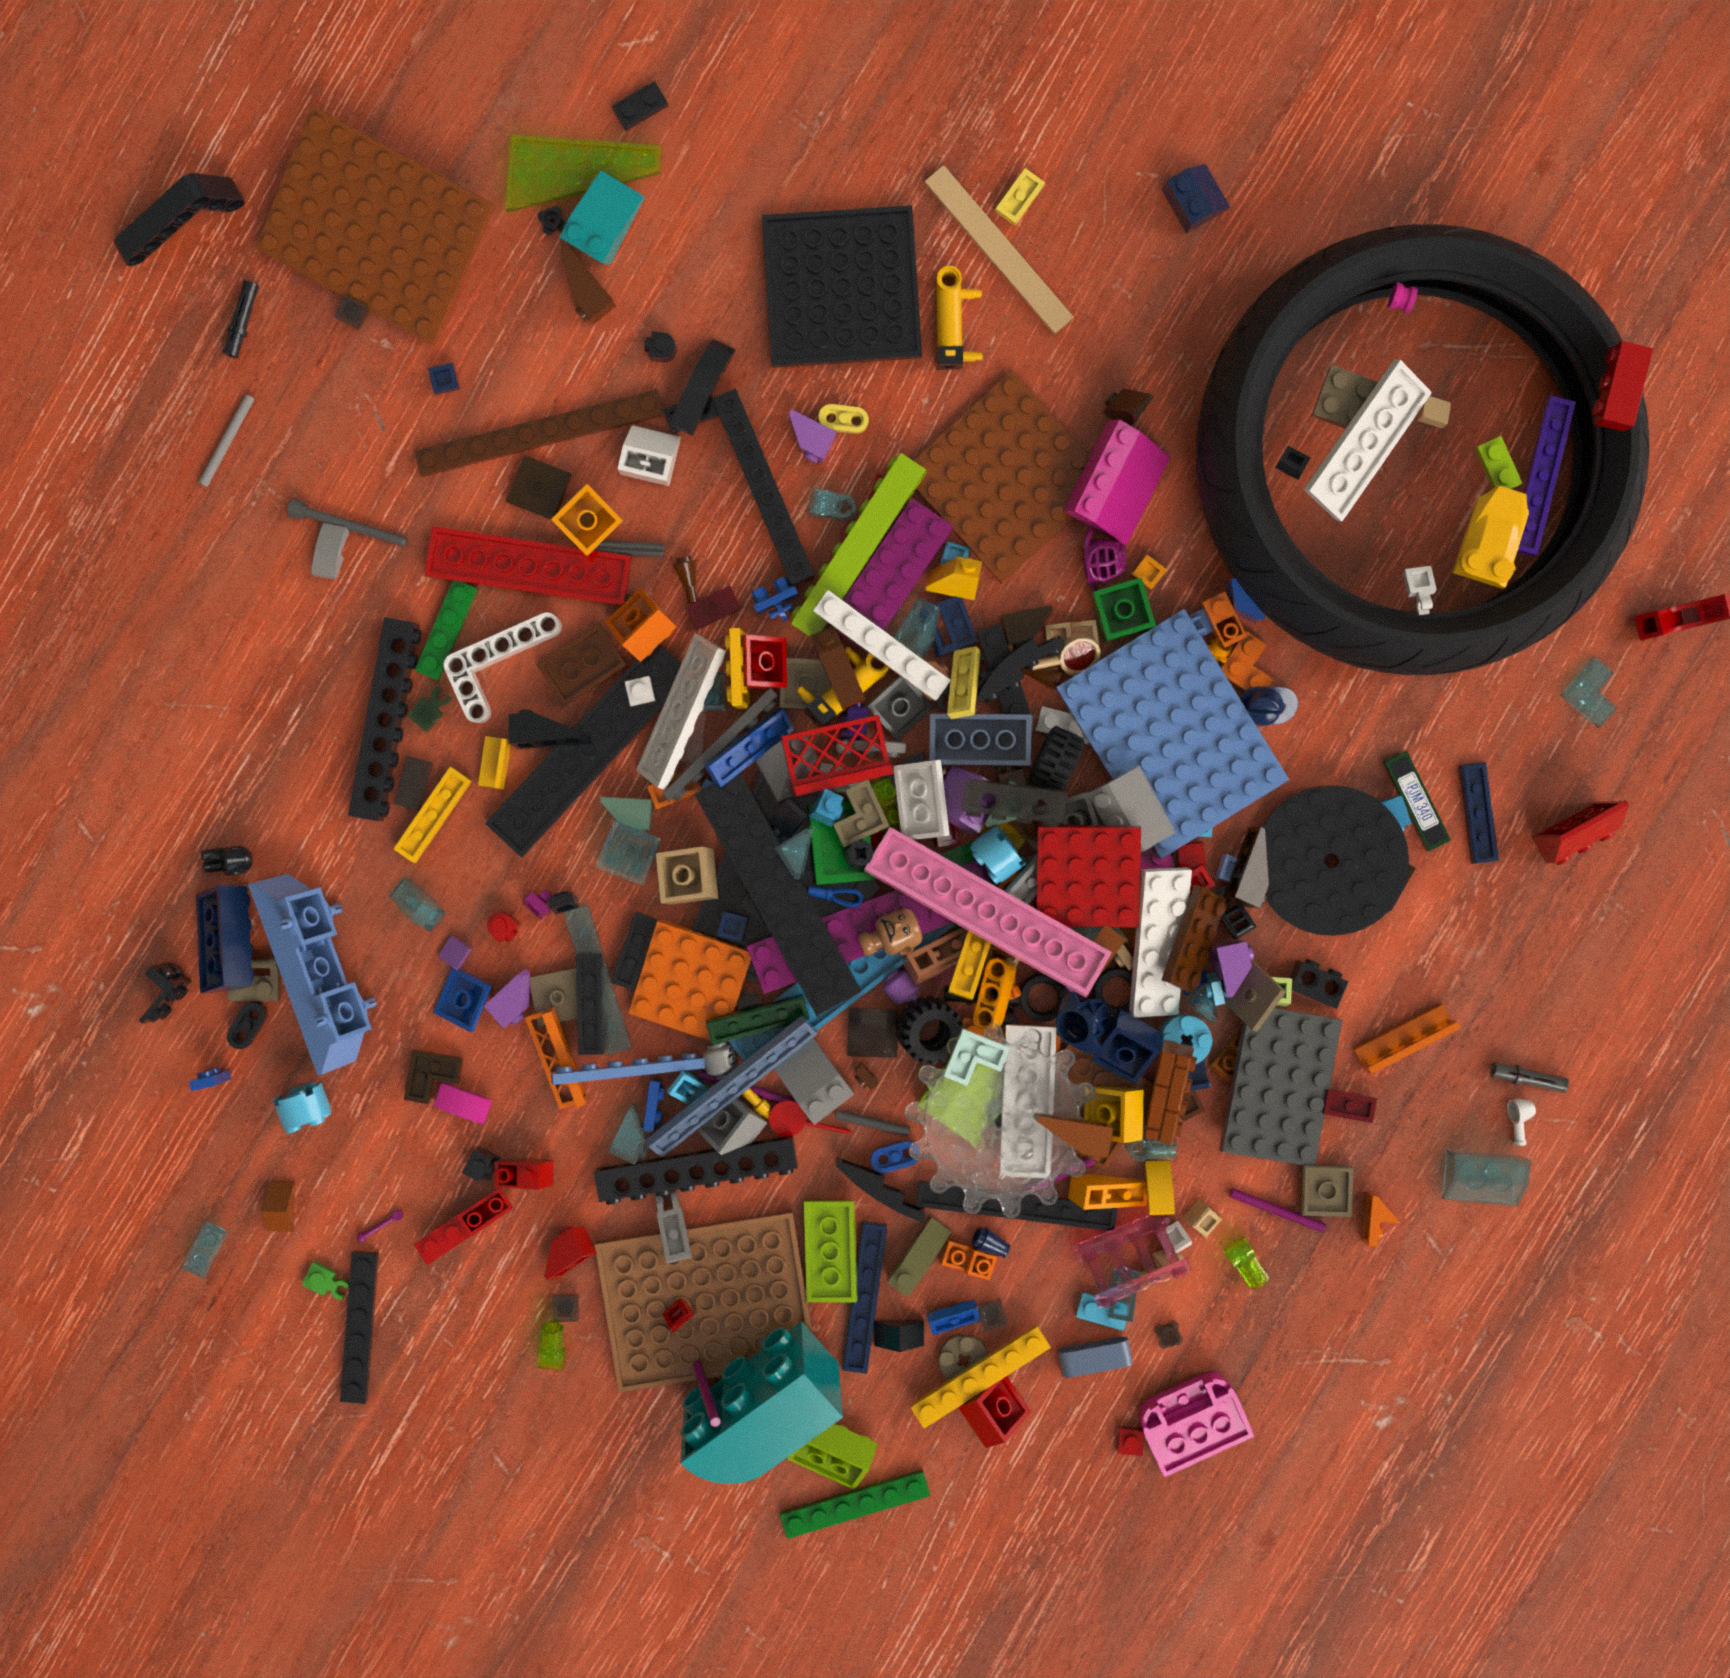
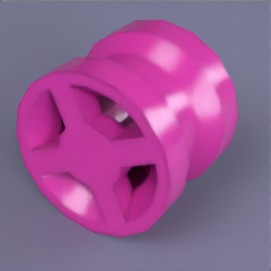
M1396 282L1391 291L1387 307L1390 309L1400 308L1402 312L1409 314L1415 303L1418 288L1413 286L1406 288L1402 283Z

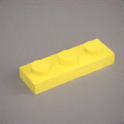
M977 646L954 651L947 714L951 719L975 715L981 651Z

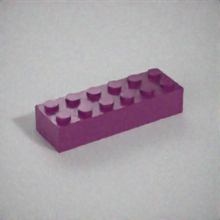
M912 498L843 601L885 631L952 532L954 526ZM835 628L839 635L869 654V652Z

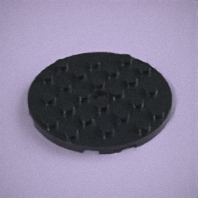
M1336 785L1317 786L1303 790L1282 802L1272 812L1262 827L1265 829L1269 880L1266 901L1280 917L1301 930L1329 936L1345 935L1360 931L1374 924L1387 914L1395 905L1404 889L1409 870V851L1404 832L1391 811L1376 798L1365 792ZM1330 853L1337 855L1338 864L1335 867H1327L1324 864L1326 855Z

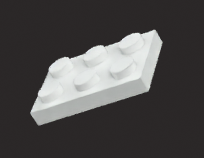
M941 760L893 766L901 833L913 840L950 836Z

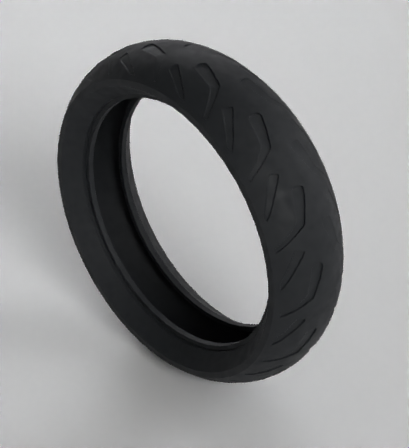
M1441 224L1392 226L1368 231L1352 238L1341 240L1302 260L1269 286L1244 313L1221 349L1203 395L1196 438L1198 488L1210 534L1233 578L1235 577L1245 593L1258 608L1278 627L1296 640L1337 661L1381 673L1400 675L1456 673L1503 660L1544 639L1577 613L1601 587L1629 541L1644 497L1649 466V428L1644 394L1642 393L1634 427L1623 432L1593 424L1595 419L1593 408L1601 394L1599 383L1602 376L1606 373L1608 366L1605 363L1606 355L1610 348L1623 341L1616 327L1595 299L1567 272L1563 271L1549 259L1528 247L1504 237L1467 227ZM1396 282L1402 283L1406 288L1411 286L1418 288L1417 295L1457 301L1497 319L1514 331L1540 358L1552 376L1561 397L1576 402L1570 424L1573 443L1572 481L1567 504L1554 535L1536 562L1523 576L1495 597L1469 609L1418 615L1417 612L1401 611L1380 606L1342 589L1315 568L1293 543L1273 506L1266 482L1262 444L1264 418L1275 380L1286 358L1298 341L1315 326L1351 306L1373 299L1390 297Z

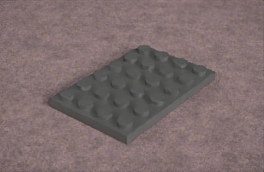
M1274 1008L1257 1032L1251 1030L1243 1022L1219 1151L1299 1165H1315L1325 1116L1323 1114L1327 1089H1330L1343 1020Z

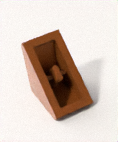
M269 1181L261 1209L267 1231H294L295 1181Z

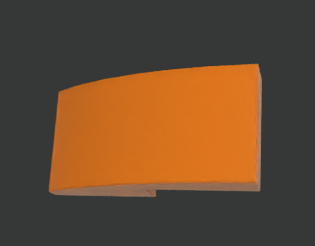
M947 1239L939 1263L943 1266L964 1271L968 1275L990 1281L997 1256Z

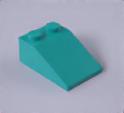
M600 171L571 213L560 238L599 262L611 265L645 196L607 173Z

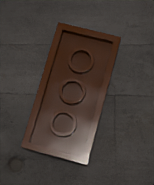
M1194 884L1161 979L1162 981L1185 992L1195 994L1196 988L1201 981L1203 967L1209 958L1212 941L1217 935L1220 918L1225 912L1226 899L1202 886Z

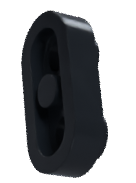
M251 1002L242 1007L227 1033V1041L230 1046L235 1049H244L254 1042L268 1016L267 1009L262 1003ZM253 1010H256L259 1013L257 1019L253 1018L252 1016ZM241 1031L246 1034L245 1040L239 1037Z

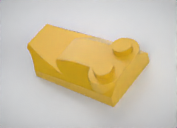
M1496 485L1488 493L1477 497L1452 573L1501 589L1506 588L1507 582L1513 574V563L1529 515L1527 495L1525 493Z

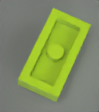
M1502 436L1474 448L1492 489L1496 485L1512 489L1523 484Z

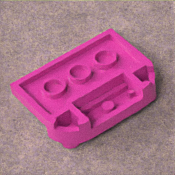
M1217 1371L1198 1375L1149 1398L1139 1407L1141 1429L1164 1478L1254 1437L1234 1389L1229 1381Z

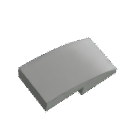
M322 524L313 556L311 570L313 576L337 579L344 561L341 553L349 534L347 527Z

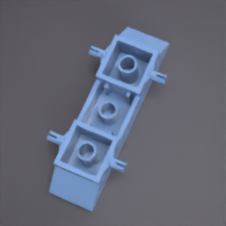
M289 874L249 884L248 886L317 1076L355 1062L364 1033L372 1029L368 1020L367 1009L374 1008L377 1002L369 1004V1002L376 999L370 997L363 1000L355 982L347 984L331 937L338 935L333 923V915L342 913L343 908L335 910L341 907V904L336 903L329 906L324 899L321 888L312 890Z

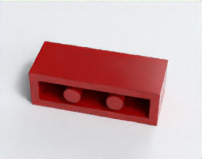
M1621 341L1609 349L1605 359V363L1608 364L1607 370L1599 383V389H1601L1600 398L1596 401L1593 408V415H1595L1593 424L1623 432L1634 427L1653 348Z

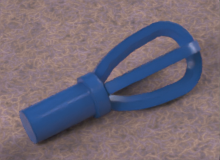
M809 886L808 891L809 896L832 900L837 904L853 908L860 906L863 899L860 891L850 888L826 889ZM833 894H856L858 901L855 903L843 901L834 897Z

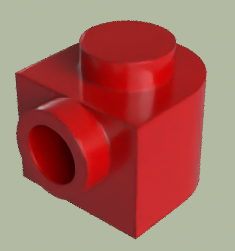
M507 912L495 913L487 921L489 933L499 943L504 940L507 943L518 934L516 928L521 925Z

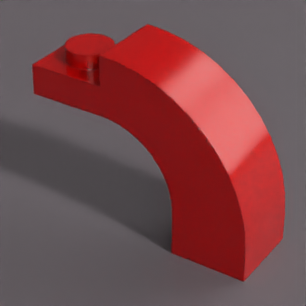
M1726 593L1634 616L1639 639L1642 641L1730 619V595Z

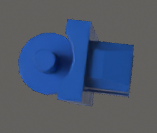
M785 576L773 582L778 594L770 598L764 586L752 591L755 602L754 608L758 615L776 607L777 609L768 612L770 618L773 619L781 616L783 622L788 620L785 613L794 608L791 602L783 606L781 604L797 597L798 592L795 586H791Z

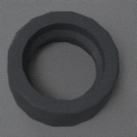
M1117 967L1106 969L1100 974L1093 985V999L1104 1000L1102 995L1103 985L1113 977L1124 978L1131 986L1132 973ZM1130 999L1122 1006H1112L1106 1002L1110 1014L1116 1016L1120 1009L1129 1013Z
M1035 974L1027 978L1021 985L1020 1006L1023 1012L1033 1020L1039 1022L1052 1021L1057 1018L1061 1001L1067 992L1063 984L1045 974ZM1038 983L1050 984L1057 992L1056 1005L1048 1012L1035 1011L1028 1002L1029 991Z

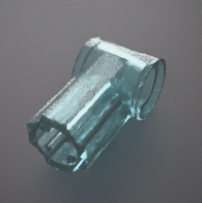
M1144 1137L1140 1141L1124 1143L1129 1155L1139 1162L1146 1159L1175 1160L1177 1155L1176 1138L1171 1145ZM1143 1143L1141 1150L1133 1151L1135 1144Z

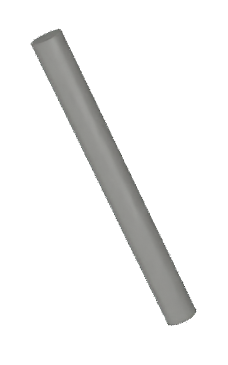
M245 394L198 481L199 483L207 487L210 484L255 400L253 397Z

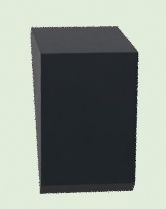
M874 1320V1346L896 1352L924 1346V1320Z

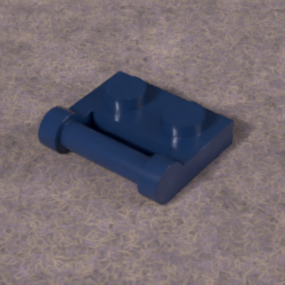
M952 597L918 611L920 617L925 620L936 649L934 650L936 658L978 642L962 598ZM939 611L951 640V644L946 646L933 616L934 613Z

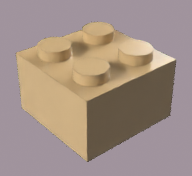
M702 846L656 853L661 904L674 905L719 898L713 848Z

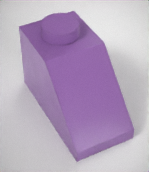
M791 409L789 417L800 451L804 454L803 457L815 464L817 461L824 463L837 437L836 431Z
M527 969L523 970L484 1005L487 1011L503 1028L511 1023L515 1026L525 1018L523 1012L529 1007L530 972Z

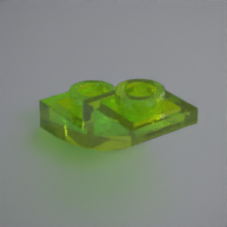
M889 777L871 785L889 824V827L880 830L883 836H885L890 827L895 830L900 828L899 812L894 804L897 802V794Z

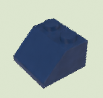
M1206 164L1182 171L1168 179L1162 189L1186 234L1230 209L1227 200Z
M1120 1009L1099 1042L1102 1048L1098 1053L1093 1054L1091 1060L1129 1082L1136 1084L1160 1053L1164 1033Z

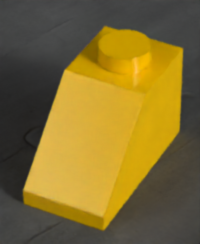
M956 557L930 570L925 591L975 600L982 561Z

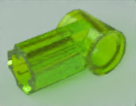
M1244 1236L1223 1249L1235 1269L1239 1270L1243 1279L1252 1290L1262 1287L1270 1279L1256 1259V1253Z
M550 1320L542 1324L541 1341L537 1356V1368L562 1371L564 1368L566 1348L563 1347L564 1326L559 1321Z

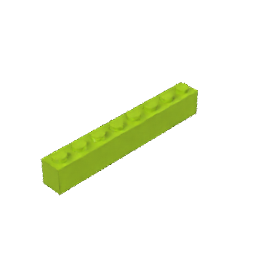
M900 453L898 458L893 456L886 467L889 470L886 477L878 479L872 489L875 494L871 500L866 499L859 509V512L862 513L857 522L851 521L845 531L848 536L843 543L839 541L831 553L834 557L830 564L825 563L820 569L818 576L821 578L816 585L811 584L804 595L807 599L803 606L798 605L790 617L793 619L791 625L808 636L828 627V622L813 612L824 594L829 590L842 601L844 600L926 475L927 470L904 454Z

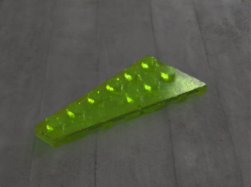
M511 134L505 210L511 212L586 193L600 171L607 173L622 183L658 175L661 172L662 147L661 145Z

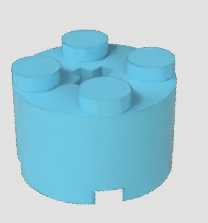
M997 825L992 826L979 836L970 846L974 858L981 866L984 863L986 864L985 867L989 871L988 874L996 884L999 882L1003 883L1027 864L1023 856L1019 857L1017 854V848Z
M1186 1013L1171 1015L1159 1027V1031L1164 1033L1162 1046L1166 1040L1180 1044L1182 1042L1181 1035L1188 1036V1042L1185 1045L1193 1046V1057H1197L1196 1064L1204 1060L1211 1049L1213 1040L1209 1028L1202 1020Z
M315 1081L290 1089V1093L286 1097H283L281 1093L272 1099L281 1126L285 1129L286 1134L296 1132L301 1129L302 1125L308 1123L310 1126L318 1125L324 1122V1118L331 1115L332 1111L321 1081L317 1084Z

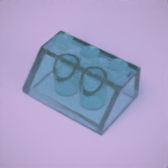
M1447 1149L1442 1199L1518 1206L1529 1186L1531 1161L1516 1155Z

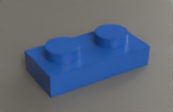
M217 1067L197 1073V1078L189 1081L191 1091L216 1086L231 1080L230 1069L221 1071V1068Z
M652 1078L650 1080L643 1131L653 1132L656 1125L660 1126L662 1111L658 1110L659 1101H663L665 1096V1086H661L662 1079Z
M975 1300L962 1301L955 1306L945 1309L940 1308L926 1314L933 1335L981 1321Z

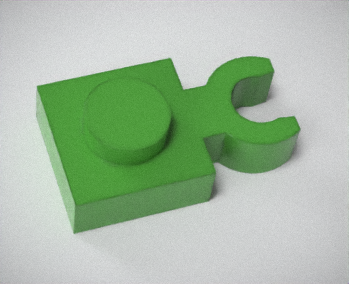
M314 1261L302 1286L322 1296L326 1295L329 1290L335 1299L342 1300L345 1294L339 1292L338 1286L348 1288L350 1281L347 1279H335L337 1271Z

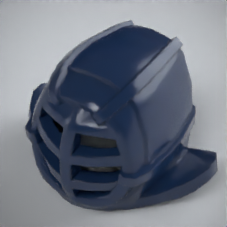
M1070 992L1061 1001L1056 1018L1057 1033L1065 1043L1085 1053L1095 1054L1102 1048L1097 1039L1106 1033L1113 1016H1111L1105 1000H1079L1076 992Z

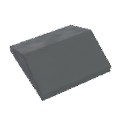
M900 675L866 705L873 715L880 716L881 724L897 741L934 708L917 687Z

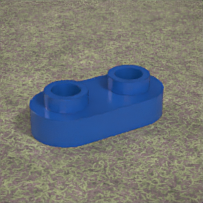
M911 1140L892 1143L875 1149L871 1155V1164L880 1173L895 1171L916 1164L920 1157V1150L918 1145ZM905 1148L912 1150L910 1156L903 1155L902 1152ZM881 1155L888 1157V1161L885 1163H881L878 1159Z

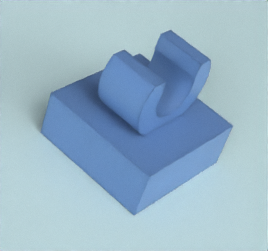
M1203 609L1189 615L1197 628V633H1200L1201 637L1213 632Z

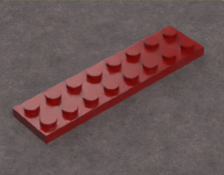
M432 526L424 576L621 606L624 605L632 557L595 550L586 556L580 548Z

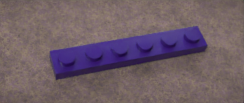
M1551 395L1546 399L1523 491L1527 495L1529 515L1517 552L1531 556L1538 555L1576 404L1575 401Z

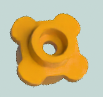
M1217 638L1211 639L1209 641L1210 645H1207L1216 660L1225 663L1228 660L1227 656L1231 654V645L1223 648Z

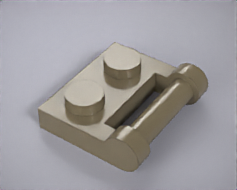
M271 956L270 959L251 958V968L270 969V975H254L252 986L241 990L228 991V1001H280L281 974L275 957Z

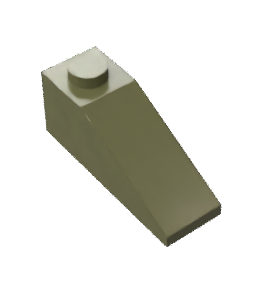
M931 1216L888 1273L887 1283L908 1298L951 1234V1230Z

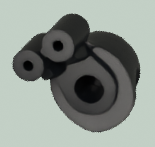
M239 845L201 851V858L204 861L202 863L204 873L223 871L226 876L243 874L249 871L253 864L252 854L245 846Z

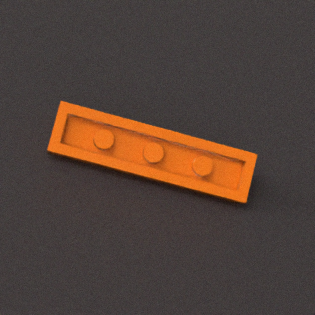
M1440 1003L1353 1048V1051L1362 1069L1369 1074H1373L1461 1028L1457 1021L1451 1020L1444 1004Z
M554 1006L525 1016L527 1026L559 1110L572 1105H576V1108L586 1105L588 1096L583 1082L560 1084L559 1088L557 1084L553 1085L551 1082V1068L554 1062L559 1063L561 1066H572V1070L577 1069ZM542 1017L547 1028L546 1033L535 1029L532 1020ZM545 1039L552 1041L556 1052L554 1056L544 1052L542 1046ZM547 1058L550 1059V1060H552L550 1066H549V1063H548ZM563 1085L569 1087L573 1099L563 1102L560 1095Z

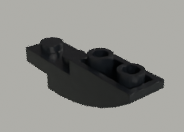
M1056 635L1039 645L1036 644L1033 638H1029L1007 653L988 673L977 692V699L979 701L985 700L987 703L999 696L997 692L1005 688L1010 691L1020 686V680L1025 678L1021 668L1024 667L1028 670L1038 665V659L1047 655L1048 658H1051L1062 652L1060 647L1065 645L1062 637Z

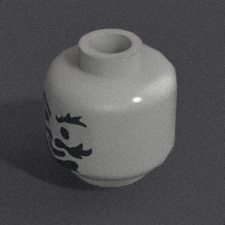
M726 1042L713 1046L712 1043L706 1046L707 1049L702 1053V1058L705 1060L706 1073L711 1076L716 1075L717 1080L723 1079L738 1065L733 1046L726 1044Z

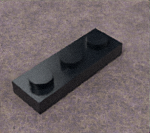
M638 911L635 912L611 983L633 991L636 989L656 923L659 919Z

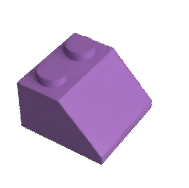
M951 765L943 779L948 822L967 834L980 833L1002 789L980 775Z
M1239 939L1211 944L1209 950L1213 972H1216L1220 978L1223 994L1227 998L1235 995L1252 967L1251 960L1254 959L1251 945H1247L1246 941Z

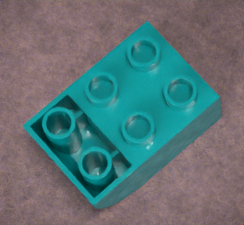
M802 1321L789 1331L784 1327H780L771 1332L762 1343V1350L749 1360L744 1356H740L727 1365L722 1373V1379L710 1387L721 1420L720 1425L716 1427L711 1426L699 1386L694 1388L685 1397L682 1403L684 1413L683 1427L680 1432L682 1436L680 1464L688 1471L705 1480L723 1484L742 1483L756 1479L843 1418L839 1363Z

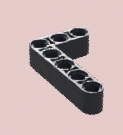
M198 173L187 174L181 177L114 239V244L127 266L138 265L145 261L200 210L233 212L240 209L245 204V200L230 177Z

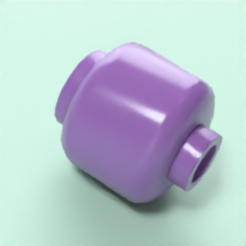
M898 968L883 980L885 982L884 992L896 1005H901L904 1002L909 1005L908 1002L911 1000L915 1001L919 997L916 992L919 990L920 984L915 986L906 969L900 970Z

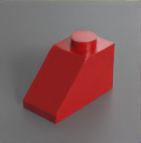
M571 1225L559 1231L560 1236L551 1243L544 1275L546 1280L563 1276L597 1253L584 1226L574 1228Z

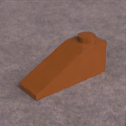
M1034 1112L1033 1117L1039 1124L1084 1154L1085 1158L1100 1161L1101 1157H1109L1113 1127L1109 1123Z

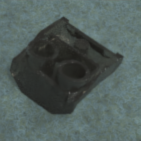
M849 1006L847 1056L897 1058L898 1040L896 1036L898 1034L895 1032V1026H898L896 1020L899 1016V1008L863 1009Z

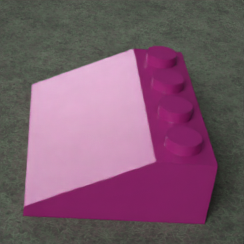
M1120 419L1107 421L1063 512L1126 547L1170 456L1143 433Z

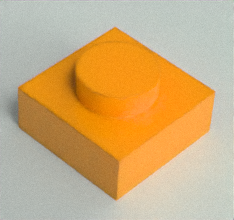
M1147 554L1131 576L1135 579L1142 577L1144 586L1152 590L1167 569Z

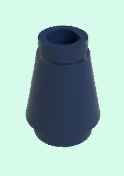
M979 1227L971 1241L976 1250L1005 1258L1010 1250V1244L1006 1243L988 1227Z

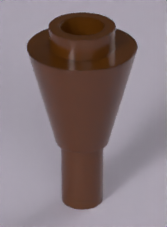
M691 556L676 558L677 563L672 565L683 587H685L688 603L697 602L695 590L697 559L692 560Z
M1060 665L1033 671L1031 668L1028 670L1024 667L1021 668L1023 674L1031 676V678L1051 689H1054L1055 685H1060L1063 671H1059Z

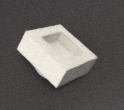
M650 676L625 682L631 707L656 701Z
M1179 1221L1157 1233L1158 1239L1170 1257L1192 1245L1191 1239Z

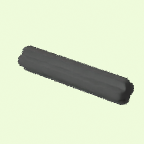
M603 540L594 549L595 551L629 556L664 557L665 554L663 543Z

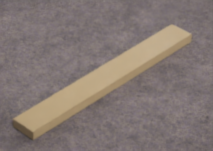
M944 165L925 181L926 187L1053 335L1057 334L1073 320V315Z

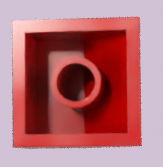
M743 635L744 686L748 689L756 690L787 688L786 637Z
M1007 1376L958 1407L985 1448L1005 1443L1031 1413Z

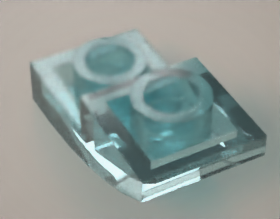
M205 1221L181 1269L205 1279L229 1231Z

